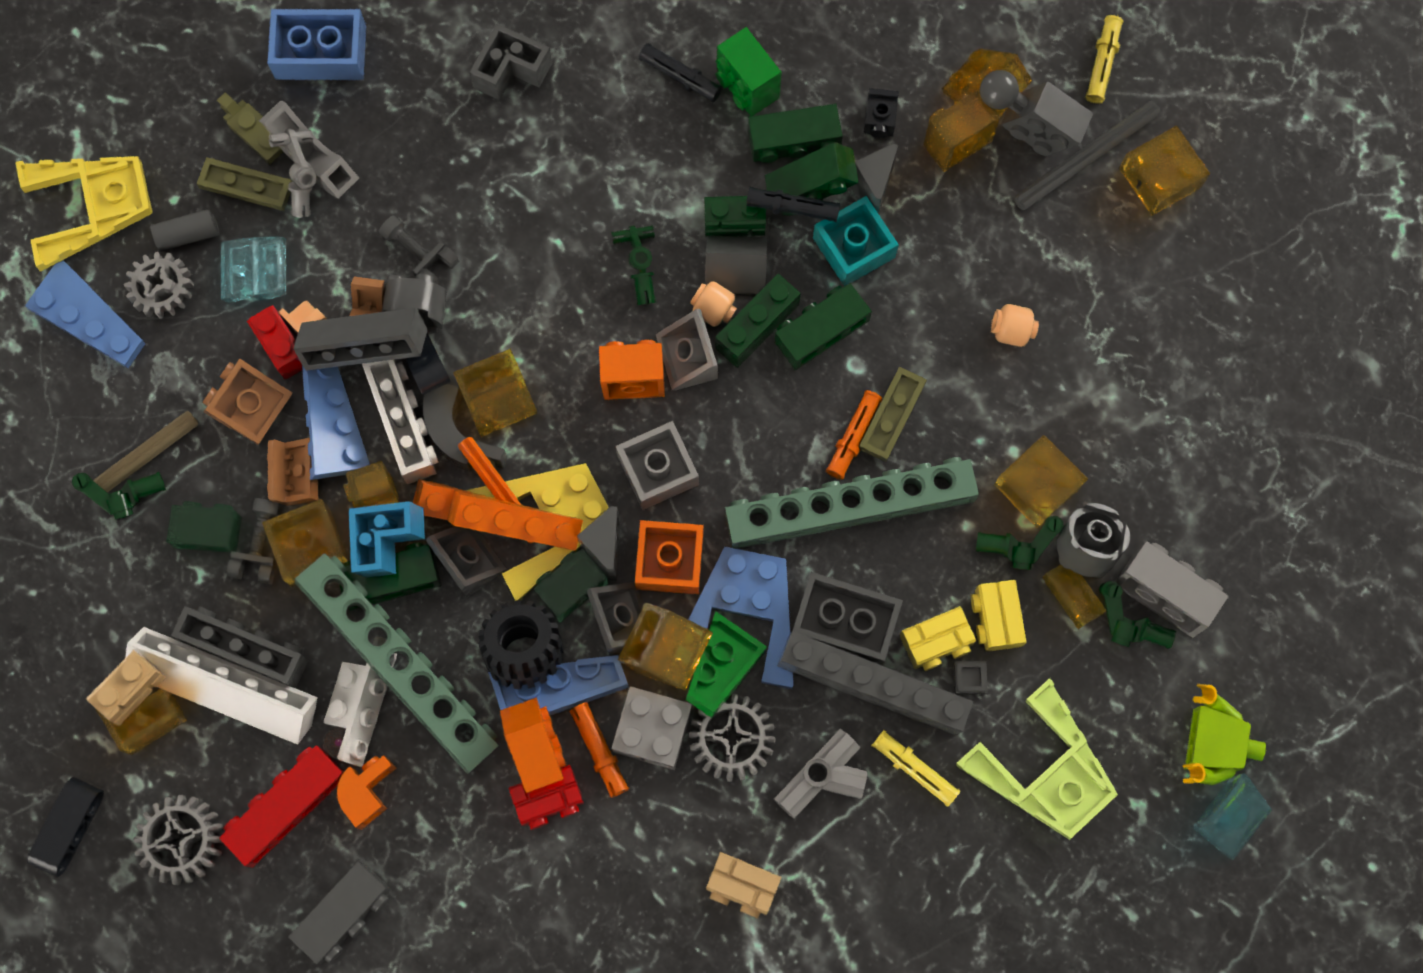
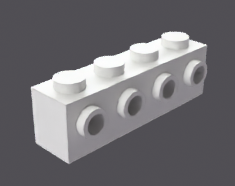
M395 360L363 363L362 366L405 482L408 485L418 481V479H424L437 474L433 465L439 463L432 445L427 447L423 437L428 435L426 425L422 417L416 418L413 409L419 407L412 389L406 390L403 382L409 379L403 362L397 363Z

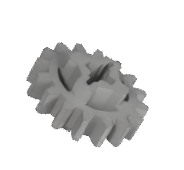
M155 252L154 259H150L145 254L143 255L144 263L139 264L135 261L132 263L136 270L135 272L126 273L131 282L124 283V287L129 291L126 297L131 303H134L133 306L138 312L143 310L147 317H151L155 312L162 319L164 311H168L173 316L175 315L174 307L185 308L182 300L183 298L191 299L192 295L187 288L194 287V283L189 279L192 275L187 267L184 268L185 264L181 259L175 260L171 253H167L163 259L159 252ZM173 271H174V272L176 273V275H177L178 284L173 281V279H174V275L172 274ZM140 287H143L145 289L143 293L145 295V299L141 295Z

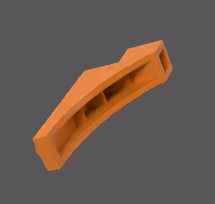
M418 479L413 500L414 504L424 508V516L447 520L453 526L576 551L578 544L577 535L580 534L583 520L580 518L527 507Z

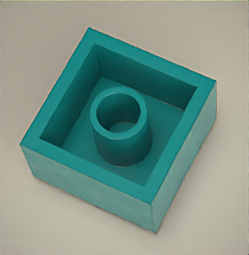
M867 196L840 210L837 223L822 220L814 225L813 239L844 287L896 258L899 244Z

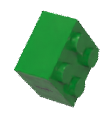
M747 27L717 46L716 78L723 88L728 87L733 93L734 102L740 110L745 109L750 116H753L780 98L782 72Z

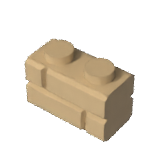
M133 650L86 700L109 721L120 726L152 692V688H156L166 677L147 659Z
M720 852L706 890L712 892L710 899L728 906L730 900L742 905L741 912L758 919L760 913L767 915L781 877Z

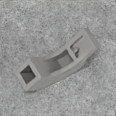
M279 101L259 120L270 134L285 133L289 129H294L295 132L308 130L283 101ZM315 136L313 143L299 144L306 163L316 172L315 183L332 196L339 198L359 179L342 156L329 150ZM279 146L282 149V151L294 162L288 146Z

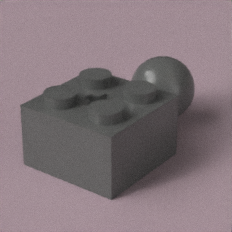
M995 70L988 73L980 84L981 99L988 107L998 110L1009 107L1001 126L1009 130L1014 138L1028 143L1040 155L1049 156L1079 145L1094 114L1048 81L1019 93L1018 82L1010 72Z

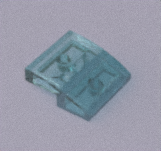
M253 237L221 242V300L229 303L254 297L262 301L286 296V238Z

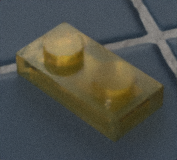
M1059 565L1042 577L1078 630L1107 611L1083 576L1071 569H1066Z

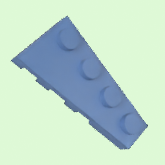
M618 655L578 659L576 662L561 663V665H556L557 671L553 676L550 674L546 676V682L543 684L540 681L535 682V687L529 689L527 685H522V689H514L513 684H510L509 687L503 686L500 680L496 682L492 678L491 673L488 672L500 710L537 697L540 708L546 706L550 716L579 704L629 688Z

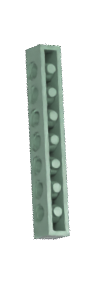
M953 457L944 460L942 465L931 467V463H923L914 466L912 471L901 472L900 469H892L883 472L881 477L870 478V475H862L853 478L852 482L840 484L839 481H831L822 484L820 489L810 490L809 487H801L792 490L791 494L779 496L778 493H770L761 496V500L748 502V499L735 500L730 503V506L725 507V518L731 547L740 549L973 503L978 498L979 492L971 459L961 460V457ZM944 478L948 481L950 487L941 490L935 486L934 479ZM914 484L918 487L919 494L915 496L908 495L904 491L903 486ZM875 490H884L889 495V499L884 502L877 501L873 497V492ZM849 495L854 496L858 500L859 505L854 508L846 507L842 502V498ZM818 501L823 502L828 506V511L818 514L813 511L811 505ZM790 507L797 511L798 516L793 520H787L782 517L781 511L784 508ZM760 513L767 518V522L762 526H756L752 524L750 518L752 515Z
M324 553L295 578V584L466 773L471 772L499 746L494 741L498 738L495 732L486 723L481 726L473 718L476 714L474 709L464 699L459 702L451 692L455 689L444 676L441 675L439 678L435 676L430 670L433 666L430 660L421 651L416 654L408 646L411 640L400 628L394 630L387 622L390 617L379 604H376L374 607L365 598L368 595L366 589L357 580L351 582L344 575L347 569L335 556L330 559ZM330 582H337L342 586L343 593L336 598L329 597L324 591L325 586ZM351 606H359L363 609L365 617L361 621L353 622L346 615L347 609ZM372 630H381L386 635V642L381 646H374L369 642L368 634ZM397 653L403 654L408 661L407 667L403 670L394 669L389 661L392 655ZM417 677L426 679L429 683L428 692L425 694L415 693L411 687L412 680ZM438 701L448 703L451 709L449 717H437L433 712L434 704ZM466 725L471 729L472 738L469 742L463 743L457 740L455 736L457 726Z

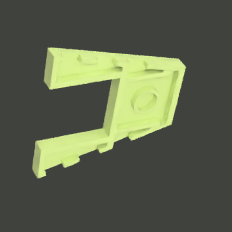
M1049 678L1025 702L1070 748L1026 789L1022 787L981 742L960 759L956 766L1070 840L1118 794L1100 762L1090 750L1082 731H1079L1064 700L1057 693L1053 681Z

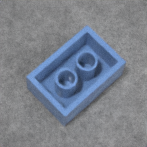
M271 9L268 66L275 80H364L366 24L360 9Z

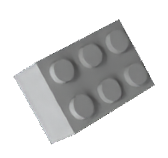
M1147 541L1131 556L1115 580L1122 587L1123 592L1192 638L1210 626L1229 597L1222 592L1223 588L1218 583L1210 579L1204 580L1195 574L1196 570L1184 561L1177 562L1168 556V551L1157 543L1150 544Z

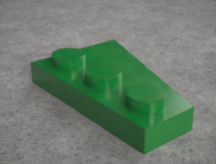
M715 611L686 701L712 718L764 655L767 646Z

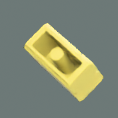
M1016 580L978 585L975 589V594H971L973 613H979L981 625L976 626L978 643L984 644L985 652L1023 647L1027 641Z
M961 607L904 629L900 633V638L914 669L923 666L924 671L941 665L940 659L952 654L953 658L957 659L970 653V646L976 642Z

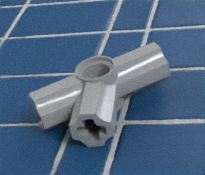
M839 729L774 798V801L788 815L795 819L821 790L862 799L868 771L844 766L861 747L846 732ZM815 765L821 766L826 772L825 780L822 782L811 780L808 774L810 767Z

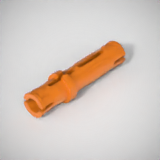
M869 390L864 392V396L843 438L838 439L835 445L837 450L826 469V473L830 476L843 480L853 457L858 456L860 452L858 447L879 404L882 402V397L877 393Z
M588 702L575 706L569 712L595 763L593 766L595 772L600 773L611 798L623 794L624 791L629 790V787L617 765L619 762L617 756L612 755Z

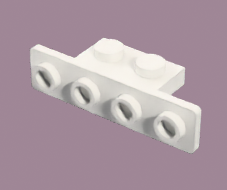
M376 636L372 645L381 646L386 642V639ZM397 654L390 657L389 661L392 667L396 661ZM342 662L323 722L330 726L346 729L337 759L358 767H362L387 690L385 682L367 663L366 666Z

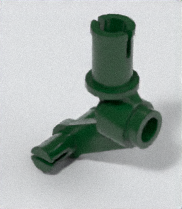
M635 225L628 226L627 230L611 232V237L623 236L612 239L613 244L629 241L632 244L633 250L628 256L630 266L638 271V274L630 275V279H634L637 306L646 304L644 292H646L647 304L656 303L652 282L654 272L646 273V268L652 262V254L647 248L642 247L640 242L642 239L655 238L654 232L643 234V232L653 231V225L635 228Z
M160 472L135 481L128 479L121 490L110 494L94 482L86 473H78L72 479V485L77 491L83 492L107 513L114 515L115 520L133 515L132 508H134L136 503L140 502V498L166 490Z
M1058 516L1047 518L1045 524L1031 543L1018 542L1011 533H1007L1005 536L978 532L976 552L1004 554L1005 558L1013 562L1012 568L1031 570L1032 564L1036 563L1054 537L1062 531L1064 527L1063 521Z
M1106 581L1100 585L1099 591L1104 597L1110 633L1113 635L1111 638L1112 642L1129 647L1131 642L1147 640L1164 646L1167 649L1172 647L1176 637V630L1150 622L1148 617L1135 621L1124 617L1121 601L1122 587L1115 581Z

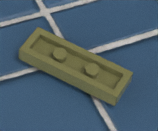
M206 157L197 186L199 189L285 211L291 194L288 185L292 180Z
M899 366L859 446L861 451L887 462L927 379Z

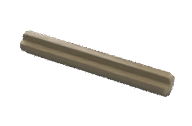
M185 411L93 481L108 493L198 425L196 418L189 411Z

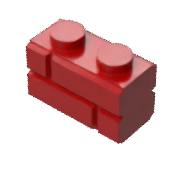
M274 305L267 307L247 320V323L284 380L302 371V363L293 350L296 340Z
M570 765L561 768L563 780L526 793L523 783L509 787L513 804L523 827L529 825L530 829L533 830L549 823L548 817L560 813L561 818H565L580 812L578 806L583 805L584 801Z

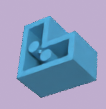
M410 501L350 508L351 572L364 577L396 574L395 543L425 539L424 508Z

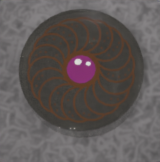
M334 727L323 738L325 752L334 759H337L346 731L344 728Z

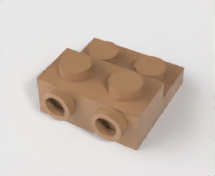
M239 359L235 365L231 362L228 363L220 375V378L224 380L220 388L216 390L212 387L202 403L207 405L204 413L258 445L292 395V392Z

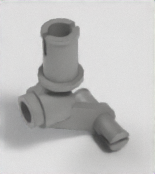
M289 129L285 133L269 134L270 147L288 146L295 162L289 171L290 178L294 181L288 185V189L291 191V215L302 218V211H304V216L308 217L311 214L310 191H312L313 185L316 182V172L306 163L299 144L313 143L314 136L312 130L295 132L294 129Z

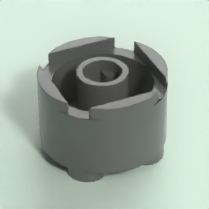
M417 274L415 278L389 275L385 284L382 312L417 308L428 329V334L438 332V327L440 329L443 327L447 292L444 287L433 283L434 278L430 275Z
M1090 503L1086 504L1083 508L1076 509L1057 538L1060 564L1064 568L1071 569L1083 576L1104 577L1115 566L1129 545L1130 531L1127 524L1124 526L1119 519L1120 515L1114 509L1103 504Z

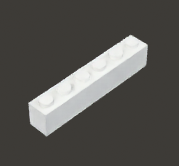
M143 627L127 643L125 658L135 650L166 677L157 686L158 688L297 745L312 727L318 697L146 627Z

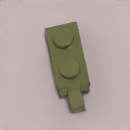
M224 93L217 99V102L221 105L220 107L227 113L223 118L229 128L269 165L283 153L279 146L270 147V133L259 121L263 116L249 103L247 104L244 100H241L237 104L227 93Z

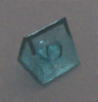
M1242 773L1228 780L1192 828L1227 857L1234 860L1272 809L1249 777Z

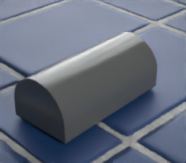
M208 209L150 226L154 242L160 252L219 235L216 217Z

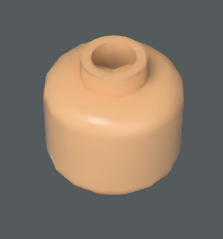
M714 281L709 282L707 285L702 283L690 302L693 305L692 311L701 309L704 321L713 327L718 326L722 321L728 324L737 310L733 306L735 301L734 294Z
M1006 304L1001 310L997 309L995 311L991 333L995 334L996 340L1000 343L1023 347L1030 338L1035 339L1039 328V321L1034 320L1032 309Z

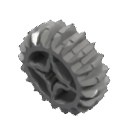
M732 694L731 704H726L725 701L712 718L698 710V714L704 720L692 719L691 725L698 728L699 732H689V738L699 739V742L690 745V750H701L702 752L695 757V762L700 763L705 759L708 761L703 767L705 773L709 772L713 766L716 767L715 779L721 777L722 771H727L726 778L728 782H732L733 772H738L741 781L745 780L744 770L747 768L750 774L755 776L757 770L753 764L756 762L761 767H765L767 762L761 757V754L766 756H772L773 750L765 747V744H774L776 741L775 737L766 736V733L774 730V724L763 725V722L769 718V713L766 712L758 716L756 713L760 710L761 704L756 703L752 709L748 708L750 697L747 696L743 699L742 705L737 704V694ZM729 713L728 723L725 728L706 731L709 724L716 717ZM738 713L748 717L754 723L758 734H752L740 728ZM734 722L736 736L741 737V741L738 742L736 740V745H733V753L731 754L728 739H723V735H728V731L731 730V723ZM705 741H713V743L721 744L725 748L726 763L718 760L710 753ZM758 744L756 751L751 757L743 762L735 763L736 752L740 747Z
M178 795L176 802L173 798L166 797L164 807L160 803H154V815L149 812L143 813L144 819L148 822L146 825H136L138 830L143 831L142 837L136 836L133 838L134 842L142 844V847L135 850L134 853L136 856H146L139 865L142 868L150 867L148 872L150 877L159 875V881L162 883H167L171 878L174 885H180L182 878L186 883H192L194 881V873L199 877L206 875L203 865L210 868L215 866L214 861L210 857L211 855L220 856L222 854L221 850L214 847L215 843H223L219 839L220 836H215L216 832L223 829V825L219 823L212 824L217 819L218 814L216 812L207 814L210 807L209 804L202 803L198 806V798L191 797L187 802L186 796ZM189 813L198 821L201 827L187 829L184 821L179 819L178 814ZM165 822V834L161 838L156 839L160 827ZM178 834L189 835L180 841V846L170 844L179 838ZM202 840L201 848L193 858V845ZM172 851L174 859H178L180 866L171 867L160 858L158 852Z

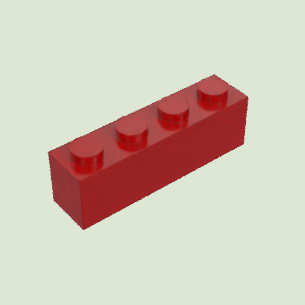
M317 745L313 749L311 747L306 748L296 758L298 763L289 772L284 770L272 781L274 786L266 794L260 793L249 802L248 807L250 809L241 817H234L224 826L223 830L225 833L219 839L245 867L253 868L338 787L344 770L323 748Z

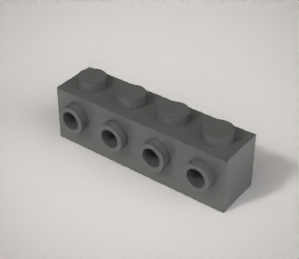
M417 308L302 322L293 350L306 371L421 356L428 329Z
M184 606L171 633L172 637L293 688L297 687L309 661L301 654L303 649L287 642L283 646L272 642L274 637L256 630L255 634L244 631L245 625L229 618H227L226 622L215 619L216 613L199 606L196 611Z

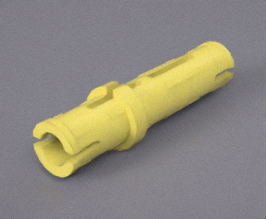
M1115 15L1106 16L1101 38L1096 43L1098 51L1088 92L1085 97L1087 101L1095 104L1103 103L1105 100V92L1114 55L1118 53L1120 47L1118 39L1124 21L1121 17Z
M883 730L871 745L894 763V768L897 770L901 768L947 807L951 805L960 793L959 789L955 788L935 770L912 753V748L909 746L905 748L890 736L887 731Z

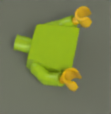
M1197 684V687H1200L1202 690V697L1194 696L1193 701L1205 706L1200 705L1193 709L1186 761L1183 764V768L1190 771V778L1183 779V782L1185 784L1202 783L1215 785L1233 778L1236 771L1244 769L1246 758L1262 761L1266 752V743L1249 739L1250 723L1243 721L1242 714L1224 698L1219 696L1214 686Z

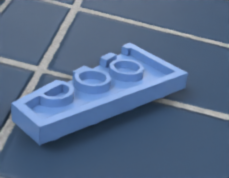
M64 260L54 264L25 305L31 312L126 368L131 366L146 344Z
M302 365L304 399L307 401L308 406L306 427H309L310 442L308 443V456H311L312 468L309 470L310 480L366 472L371 466L338 367L306 371Z

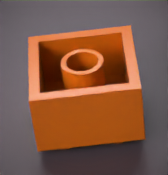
M641 340L637 344L624 345L623 342L613 341L606 343V346H599L600 383L604 400L665 397L662 343H655L653 340Z
M640 520L635 573L636 590L699 594L704 525Z
M536 697L500 710L504 736L526 793L563 780L561 767L566 766L558 736L557 734L555 735L552 727L553 724L547 707L540 708Z

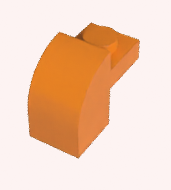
M384 755L381 758L375 756L366 762L362 767L364 772L361 774L356 769L348 767L338 783L337 798L339 805L352 824L360 830L364 829L387 810L372 791L373 787L397 769L390 759Z

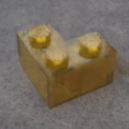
M382 461L345 473L348 483L343 484L348 501L352 502L354 508L400 503L392 475Z
M162 688L148 696L120 726L109 721L96 709L119 750L129 755L135 754L187 721L172 693Z

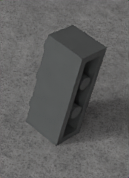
M357 862L289 935V938L316 964H324L326 961L330 964L343 951L340 945L349 936L351 938L357 936L365 927L366 923L363 920L371 911L377 913L388 902L389 898L386 895L390 892L391 888L364 863Z

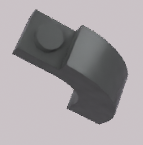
M446 384L424 395V422L438 451L455 466L471 472V464L458 448V444L466 439L457 430L456 417L463 395L459 387ZM476 442L494 468L495 466L504 468L507 455L503 448Z

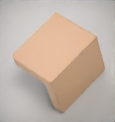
M303 301L290 314L283 308L278 312L284 322L297 335L302 322L326 319L318 308L315 309L308 301Z

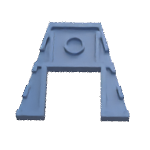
M724 547L668 659V664L696 670L705 644L711 611L713 609L772 621L773 626L761 683L793 689V672L777 666L787 638L790 635L786 559Z

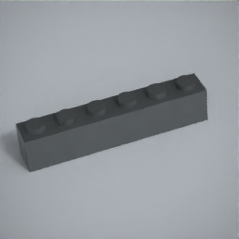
M794 631L788 636L777 665L785 670L955 736L964 731L974 702Z

